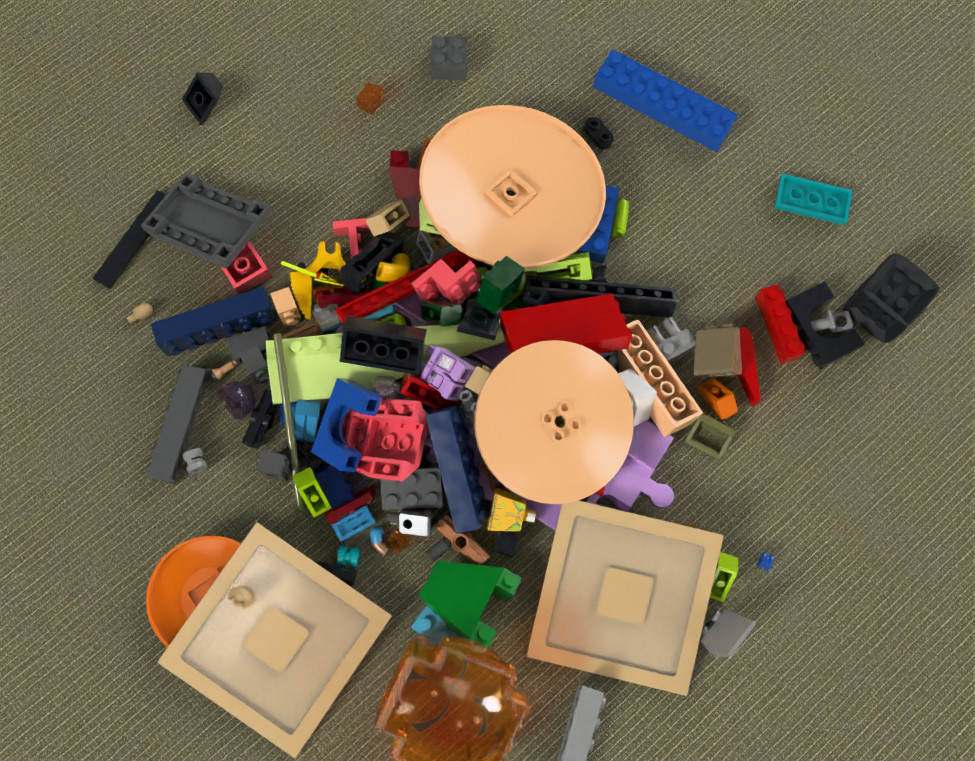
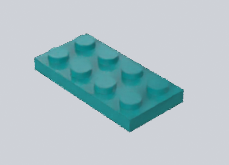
M781 174L774 209L846 225L853 190Z

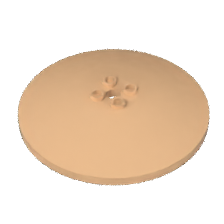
M541 341L521 347L506 356L495 366L485 380L475 408V436L486 466L506 488L521 497L540 503H570L586 498L600 490L621 468L629 452L633 436L634 418L632 404L621 377L602 356L582 345L567 341ZM557 416H561L564 419V425L561 428L555 425Z

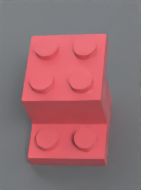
M440 259L411 284L421 301L436 299L441 294L447 301L460 305L469 295L479 290L482 281L476 266L471 261L455 273Z

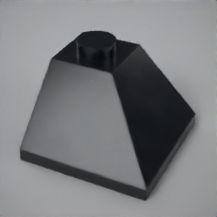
M197 72L182 97L183 102L200 125H204L218 102L223 85L214 73Z

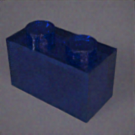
M329 463L313 471L333 510L354 499L352 492L355 489L350 481L346 482L344 479L345 471H340Z

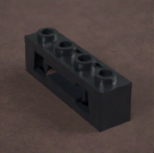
M390 231L377 235L347 265L342 266L340 270V283L359 294L376 278V270L380 262L392 264V258L397 254L403 253L404 239Z

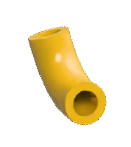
M400 253L392 258V264L380 262L376 270V279L383 282H392L411 272L409 256Z

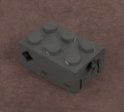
M420 463V466L402 482L380 479L382 510L443 507V485L438 463Z

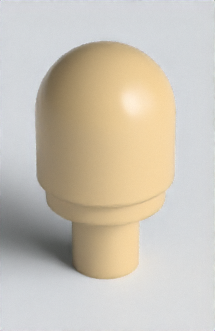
M142 303L132 310L133 314L128 316L127 319L130 324L136 320L144 321L152 315L153 308L148 303Z

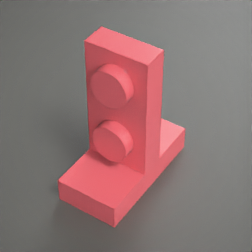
M367 218L333 222L335 236L349 235L351 258L362 251L359 250V244H362L361 233L371 232L365 221Z

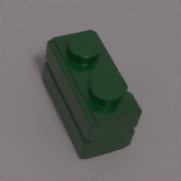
M440 298L422 300L421 318L423 320L443 327L457 325L462 322L463 311L461 305Z

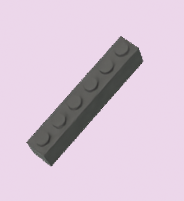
M183 364L182 369L177 373L178 382L176 388L172 389V400L170 406H167L165 410L166 418L164 424L159 428L158 443L154 444L152 450L154 455L146 468L147 477L152 480L173 485L176 483L183 461L182 454L186 452L209 380V373L205 369Z

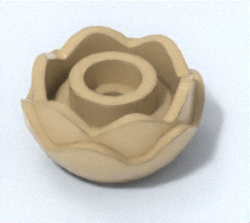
M237 586L227 592V599L232 600L235 606H242L243 609L251 606L252 595L246 589Z

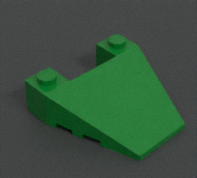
M437 560L419 597L435 615L438 614L446 623V627L459 637L458 640L463 645L482 655L489 649L497 630L479 621L491 594L507 602L514 596L522 578L502 567Z

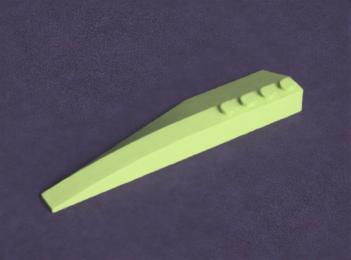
M500 323L498 324L495 341L457 332L459 324L444 327L440 325L415 326L416 328L427 329L422 361L428 362L431 358L426 354L429 345L445 348L458 357H465L478 350L482 351L504 343ZM342 333L282 339L291 403L298 400L330 399L337 378L352 380L371 390L381 384L394 382L405 374L340 362ZM274 340L266 341V354L273 404H282Z

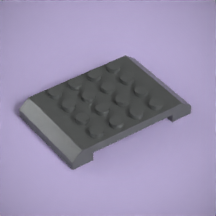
M185 172L141 224V227L152 237L226 268L238 256L273 209L271 205L255 200V202H251L203 183L200 177Z

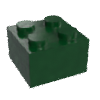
M505 256L501 261L498 260L490 272L486 271L481 278L482 285L477 292L479 294L477 303L496 315L517 294L525 268L508 256Z

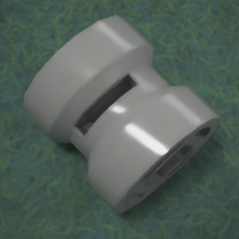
M195 448L182 454L184 462L188 465L186 468L188 474H196L207 469L206 461L202 459L203 453L201 448Z

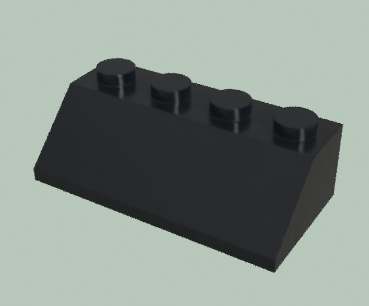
M347 316L343 325L340 362L419 375L427 329Z

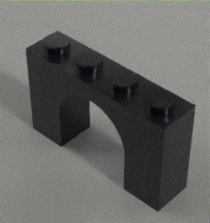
M825 281L785 302L791 310L793 324H796L798 328V335L802 339L805 349L810 352L813 363L820 370L858 351L865 345L855 329L834 339L821 337L813 330L810 323L811 312L828 304L834 298Z

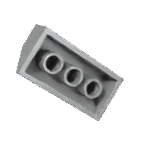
M583 685L577 686L557 761H587V754L592 752L594 746L593 732L598 730L600 719L597 718L599 710H603L606 698L603 697V692Z

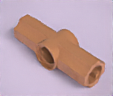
M446 514L435 526L452 543L453 548L460 551L472 564L482 565L490 557L474 540L470 532L456 534L452 517L449 514ZM460 536L466 539V546L460 544Z

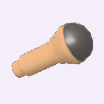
M235 360L229 361L220 368L212 369L209 373L210 379L220 381L222 376H224L223 374L237 365Z

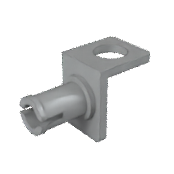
M828 310L826 318L810 321L815 332L829 328L831 333L834 334L853 328L848 311L832 314L831 310ZM844 317L847 320V324L840 327L836 324V319Z

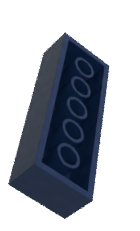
M261 287L150 324L157 346L167 356H176L181 351L187 349L194 350L199 345L205 343L212 344L220 338H230L238 332H248L260 325H270L277 319L271 300L265 288Z
M459 404L438 408L427 414L426 419L455 532L457 534L477 530L487 521L489 508L484 503L485 493L483 486L479 484L478 478L480 473L478 467H475L474 464L475 453L469 444L470 433L468 428H465L463 421L465 420V414Z

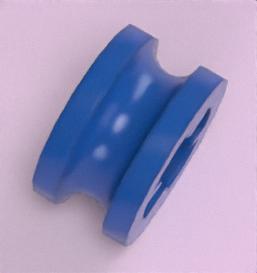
M763 551L757 567H763L765 571H769L774 561V555H768L766 551Z

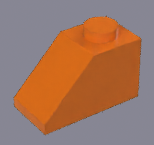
M711 378L697 386L709 409L719 419L723 420L738 412L734 393L716 379Z

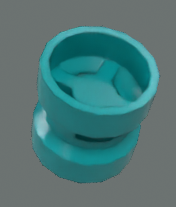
M340 545L337 565L344 566L348 564L351 567L358 568L360 547L349 549L347 546Z

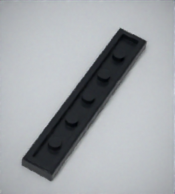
M159 190L154 193L92 278L94 281L108 289L112 288L150 235L143 230L141 224L166 194Z

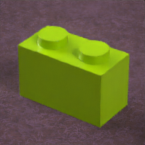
M311 467L292 476L300 495L313 517L332 508Z

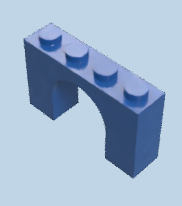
M337 378L311 452L340 471L356 472L362 453L345 442L342 435L344 417L351 409L363 415L376 416L382 397L352 380Z

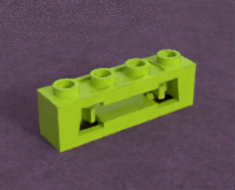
M589 252L570 255L563 260L543 267L525 269L518 291L524 289L526 275L537 276L536 270L537 273L568 268L567 265H571V273L565 271L540 276L589 281V279H592Z

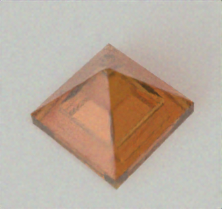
M399 528L387 537L388 542L397 555L409 546L406 535L400 533Z

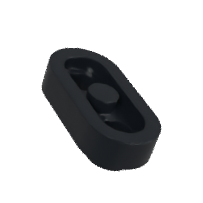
M591 117L587 119L584 127L586 134L598 148L603 150L609 149L613 144V134L599 118Z

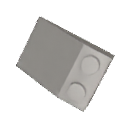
M717 610L710 618L712 620L711 624L708 627L704 626L702 628L699 644L716 658L731 657L756 623L730 610Z

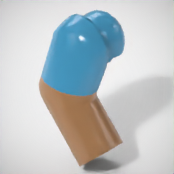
M376 526L370 532L371 545L385 556L390 551V548L382 542L383 527Z

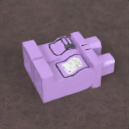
M429 345L426 354L431 358L428 362H421L420 378L438 390L446 400L457 401L460 393L465 388L463 383H467L475 367L448 349ZM465 369H467L466 374H465L464 376H462V374L464 373Z

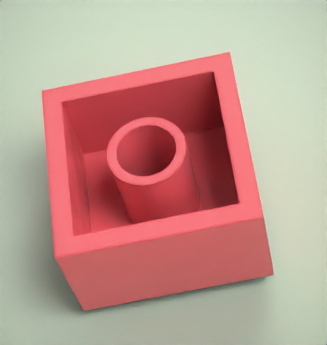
M250 241L229 267H221L238 295L246 293L271 278L268 268Z

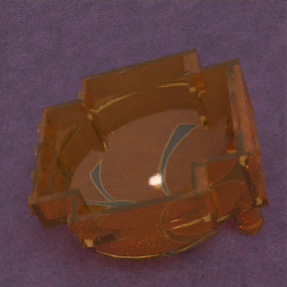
M419 634L416 637L411 636L378 705L374 730L394 738L390 746L389 758L395 761H504L503 758L506 753H510L513 746L512 740L515 735H519L522 728V720L524 716L527 717L529 715L532 705L530 704L529 694L515 689L514 685L517 680L515 666L504 662L489 647L467 638L444 636L438 645L430 643L427 635Z

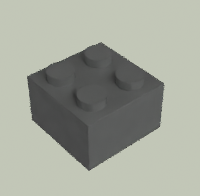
M432 36L431 79L466 81L467 38Z

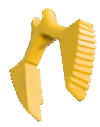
M321 241L318 245L317 257L305 270L316 274L321 268L337 269L340 273L342 266L346 265L342 259L340 244L335 241L333 253L329 254L325 250V241ZM299 271L289 272L290 282H292L291 289L293 294H295L296 302L298 301L297 304L298 306L300 305L299 308L302 310V314H305L307 319H311L312 277Z

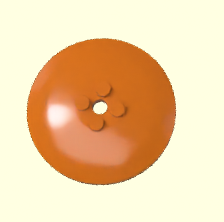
M222 536L197 537L177 545L158 563L148 584L146 608L152 629L167 648L242 543Z

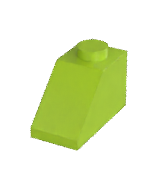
M720 552L710 598L724 602L738 574L737 557Z

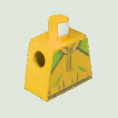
M495 488L488 518V530L520 531L523 521L534 523L536 511L525 509V498Z

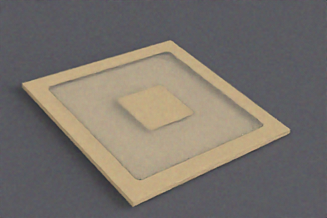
M579 500L563 503L560 509L526 657L687 696L724 535Z
M256 522L157 663L293 758H296L392 615ZM237 586L246 589L252 595L251 606H248L246 609H243L242 606H235L232 600L227 599V592Z

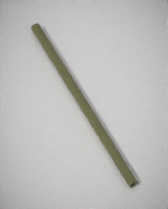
M281 333L273 334L291 470L292 476L300 473L282 336ZM293 479L297 511L305 510L304 500Z

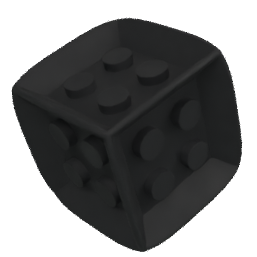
M893 253L855 291L844 305V310L848 311L850 318L873 337L884 343H889L901 335L907 326L921 315L936 297L940 288L929 275L910 260L898 253Z

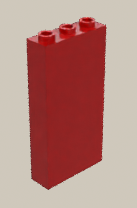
M612 293L500 312L501 330L510 354L521 347L551 340L576 343L600 354L628 349L630 340H632V331L630 328H627L625 316L621 314L619 302L615 301Z

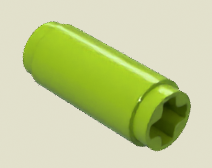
M619 199L616 202L611 228L613 237L622 238L626 233L629 202L627 200Z

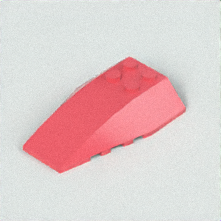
M385 399L380 402L376 416L363 415L353 409L349 410L342 423V435L349 446L362 453L356 471L370 478L402 482L420 466L429 427L420 401Z

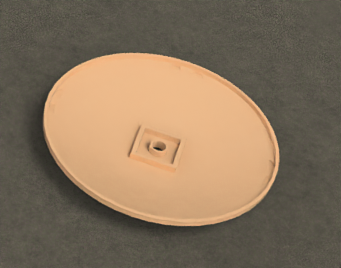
M487 106L474 109L454 118L433 137L426 148L420 167L419 186L421 199L432 224L458 250L490 265H494L498 260L501 261L505 256H508L525 269L543 267L565 259L575 253L590 239L601 220L605 207L606 186L604 175L598 159L590 146L575 130L557 118L522 106ZM513 191L516 195L509 196L506 192Z

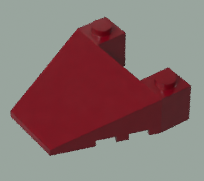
M391 150L389 169L397 200L402 199L410 216L403 220L404 227L420 229V169L409 168V151Z

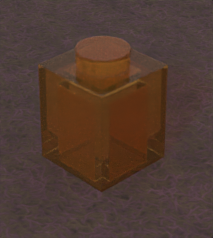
M368 82L356 97L357 106L373 115L384 101L382 88Z

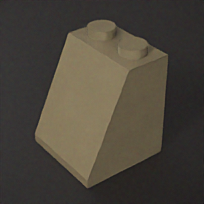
M733 324L722 325V328L714 329V326H705L703 330H698L696 334L694 375L700 377L742 375L740 329L733 327Z

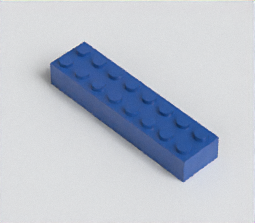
M613 49L595 75L593 88L715 152L720 148L738 115Z

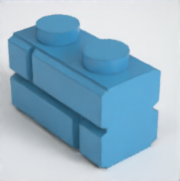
M298 400L296 407H292L296 440L302 441L304 439L308 442H315L321 405L319 402Z

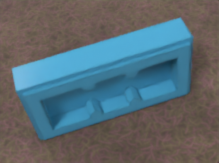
M366 505L340 519L336 524L331 525L340 542L372 526L376 521Z

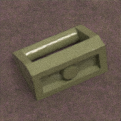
M702 414L693 423L684 442L720 460L736 430ZM698 426L724 439L719 452L692 438Z

